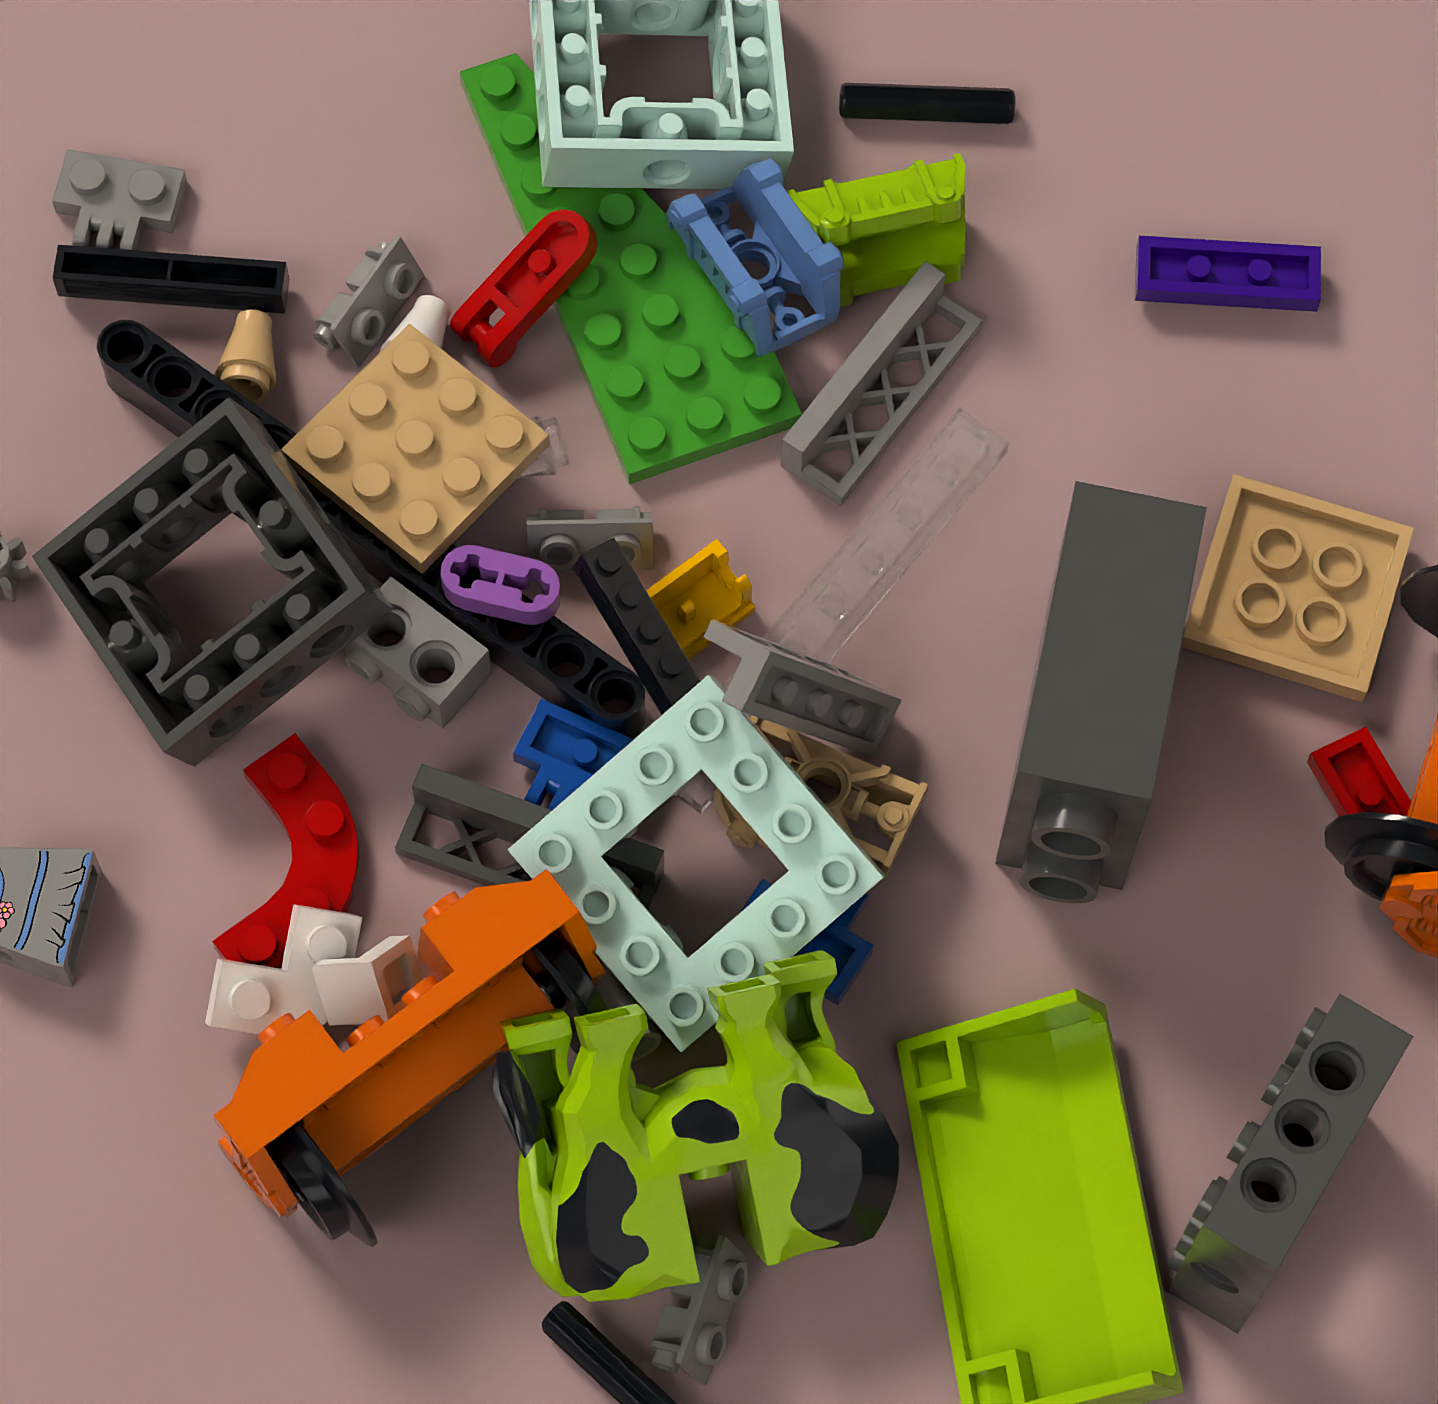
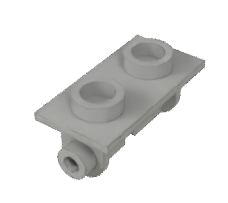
M395 236L391 243L380 241L377 247L369 246L364 258L346 281L349 289L355 292L354 295L350 296L338 292L325 312L315 321L317 327L313 334L315 340L328 349H334L337 343L340 344L352 364L356 367L361 365L374 345L380 340L386 328L408 297L412 295L424 276V273L400 236Z
M634 506V509L596 510V519L585 520L584 510L546 511V508H540V514L527 515L528 558L549 564L555 571L573 570L572 567L581 554L612 538H615L633 569H654L653 512L640 513V506Z
M723 1235L718 1236L717 1242L707 1237L695 1236L693 1249L700 1282L671 1286L670 1292L674 1296L690 1300L688 1309L665 1304L653 1341L649 1347L655 1353L651 1362L653 1366L672 1373H677L680 1366L702 1385H707L713 1366L719 1363L724 1354L727 1340L726 1327L734 1303L741 1299L748 1282L747 1265L749 1258Z

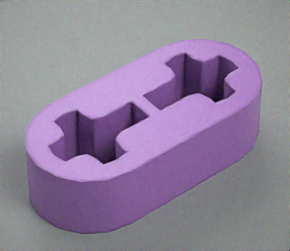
M464 545L455 548L447 554L441 564V583L445 597L452 605L463 610L522 624L537 625L553 617L560 606L559 578L556 571L549 564L542 561L481 546ZM469 567L479 568L480 579L482 580H474L471 588L461 587L458 575H466ZM531 581L541 583L542 594L536 595L533 603L523 602L520 590H527Z

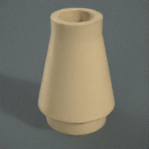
M250 309L237 314L235 327L216 368L215 376L251 402L257 404L268 397L269 391L275 387L277 382L271 335L273 322L268 314Z

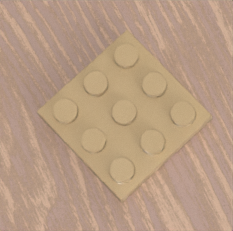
M409 323L281 451L297 473L423 574L550 446L549 434Z
M1233 474L1182 637L1181 647L1363 703L1369 688L1414 528Z

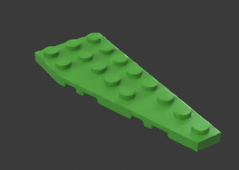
M516 53L460 71L462 88L524 236L550 212L560 209L573 210L580 214L596 232L598 245L594 258L553 305L629 485L791 429L802 413L775 351L761 357L757 356L755 345L744 329L739 330L736 327L732 311L695 259H689L686 254V245L676 230H670L664 211L642 188L542 187L534 72Z

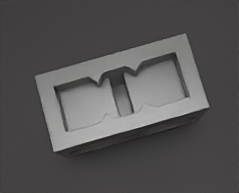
M390 577L381 586L380 591L393 609L344 647L347 656L345 662L365 682L374 684L379 680L396 693L394 695L395 701L411 717L418 721H423L427 717L443 729L491 675L489 649L394 578ZM384 632H397L404 636L399 643L389 647L379 646L373 642L378 635ZM434 668H444L453 673L447 681L439 684L428 683L422 679V676L427 671Z

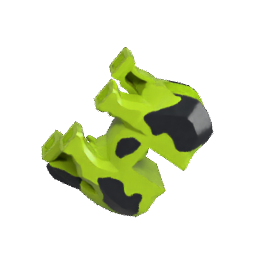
M820 950L765 962L763 964L765 975L707 988L710 1004L719 1015L715 1029L724 1043L727 1052V1064L691 1069L654 1089L644 1084H636L634 1072L630 1068L633 1053L648 1029L646 1013L638 1004L574 1017L581 1047L571 1076L569 1075L567 1062L573 1034L569 1016L563 1009H552L500 1022L510 1050L500 1052L496 1056L492 1070V1091L503 1119L519 1147L518 1197L520 1224L531 1264L545 1286L561 1297L581 1295L588 1302L629 1299L665 1287L700 1282L679 1175L685 1173L689 1174V1179L704 1180L715 1178L731 1171L743 1237L766 1266L779 1264L809 1251L854 1246L874 1238L888 1214L897 1188L899 1143L885 1116L864 1090L855 1069L837 1055L834 1038L822 1010L825 990L837 976L836 962L833 956Z

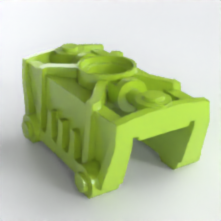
M960 153L953 154V159L926 165L923 159L915 160L911 166L903 170L843 183L834 182L831 178L823 181L824 187L797 193L794 189L787 190V193L823 244L831 242L842 254L843 269L840 271V307L851 305L853 296L906 285L925 261L945 273L944 284L957 282L961 278V268L965 267L966 219L964 217L966 165Z

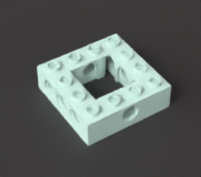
M529 0L542 187L723 189L733 186V182L743 168L771 158L781 167L784 183L794 153L778 0ZM599 35L707 36L713 99L693 98L691 103L645 102V97H627L617 101L610 111V116L604 117L602 92L606 79V65L599 64Z
M707 675L507 849L532 879L545 869L549 871L580 911L597 945L595 953L680 1052L684 1051L718 1020L719 1015L710 1004L707 988L765 975L763 968L765 962L795 955L886 876L749 716L722 701L726 690L715 677ZM700 770H703L789 871L688 958L683 952V945L677 933L669 924L663 926L652 916L631 890L634 883L621 870L609 866L601 856L618 842L634 834L638 830L637 826L670 797L679 795L688 787L686 783Z

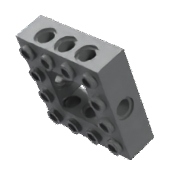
M227 398L32 555V558L161 750L194 767L393 609L259 418L231 398ZM233 513L248 523L265 549L260 553L273 569L292 581L267 601L261 598L251 605L253 612L217 641L207 640L200 646L203 652L195 657L145 582L228 515Z
M1340 993L1328 1013L1317 1007L1314 1008L1294 1042L1295 1044L1284 1061V1065L1281 1064L1261 1098L1263 1102L1272 1106L1261 1126L1254 1121H1251V1123L1247 1121L1227 1156L1228 1159L1238 1164L1229 1181L1221 1176L1217 1180L1213 1179L1183 1232V1236L1167 1264L1168 1268L1177 1272L1168 1290L1169 1293L1238 1334L1279 1270L1414 1036ZM1296 1123L1304 1126L1311 1133L1314 1144L1307 1147L1293 1144L1287 1139L1283 1125ZM1263 1181L1269 1183L1276 1189L1280 1201L1266 1202L1261 1200L1254 1194L1251 1182Z

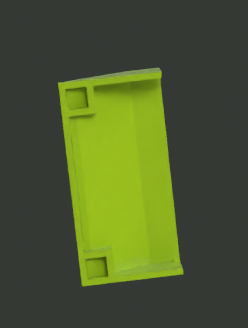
M1071 989L897 1041V1051L961 1404H1142L1184 1393L1106 1004L1077 989Z

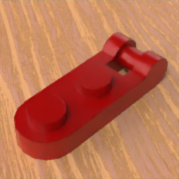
M560 209L550 212L534 226L455 312L450 321L451 329L463 341H473L478 346V355L490 367L496 368L505 364L515 353L517 342L587 268L594 258L598 242L596 232L592 226L573 210ZM499 307L505 315L492 326L489 323L490 316Z

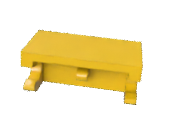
M718 539L711 542L646 590L688 661L713 643L703 637L711 619L735 627L752 615L756 608L752 603V585L746 574L739 578L734 575L728 564L730 562L728 551Z

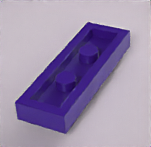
M1139 235L1136 246L1135 301L1317 312L1321 301V246Z

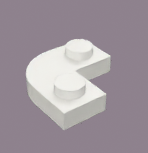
M293 904L281 969L217 958L205 1024L215 1028L260 1034L272 1022L287 1013H291L296 1020L308 1010H311L321 1025H324L328 1020L312 973V966L323 959L355 958L363 917Z

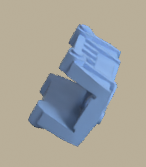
M771 158L758 161L743 168L730 188L725 187L702 199H699L695 193H689L672 201L666 213L668 227L670 230H676L686 245L687 256L690 260L695 259L734 314V324L739 330L744 329L754 343L755 353L758 357L803 339L837 320L840 310V271L843 269V257L840 250L833 246L831 242L823 244L784 189L783 171L779 164L775 163ZM735 201L739 202L755 225L752 239H748L741 229L731 230L729 227L730 210L727 205ZM753 260L762 263L767 268L768 274L760 280L751 278L741 262ZM786 292L804 296L816 314L805 318L799 309L785 307L783 302L787 297ZM770 311L775 315L774 336H772Z

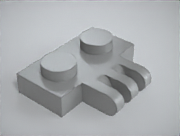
M67 149L52 203L56 213L78 217L72 246L89 247L93 232H99L96 241V247L113 249L116 236H121L120 249L137 250L143 228L173 233L187 179L184 169Z

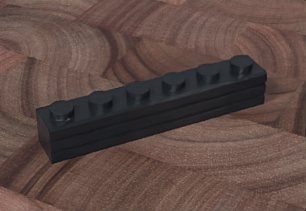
M59 244L52 278L57 294L60 297L242 311L252 309L285 314L290 280L286 262Z
M612 538L581 554L572 569L583 583L661 715H663L701 681L615 538Z

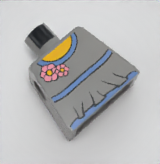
M0 847V963L64 986L73 987L102 876V869L94 850L84 848Z

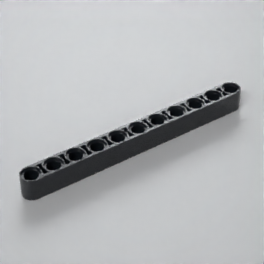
M134 320L115 321L106 326L98 336L96 348L108 386L116 394L178 438L227 398H231L259 418L280 450L297 434L141 323ZM126 354L140 355L138 359L130 363L116 362ZM185 387L188 389L181 396H164V393L171 388ZM297 473L302 479V481L305 483L307 488L310 490V492L317 489L305 478H303L299 473ZM331 499L317 500L368 574L382 584L390 577L394 578L489 649L490 661L546 701L632 739L640 734L645 725V688L640 678L632 670L555 616L546 622L531 625L463 610L452 605L445 597L442 589L441 564L446 555L458 547L452 544L421 574L419 571L404 568L403 565L407 561L374 534L360 535L355 533V529L361 524ZM469 567L466 575H458L460 586L463 588H471L474 580H482L480 579V570L476 567ZM522 593L523 602L533 603V600ZM513 627H523L531 632L529 637L518 642L506 640L501 636L507 629ZM564 662L574 663L582 669L575 676L568 678L559 677L551 672L552 668L557 664ZM612 698H623L633 705L629 710L620 714L607 712L601 707L604 702Z

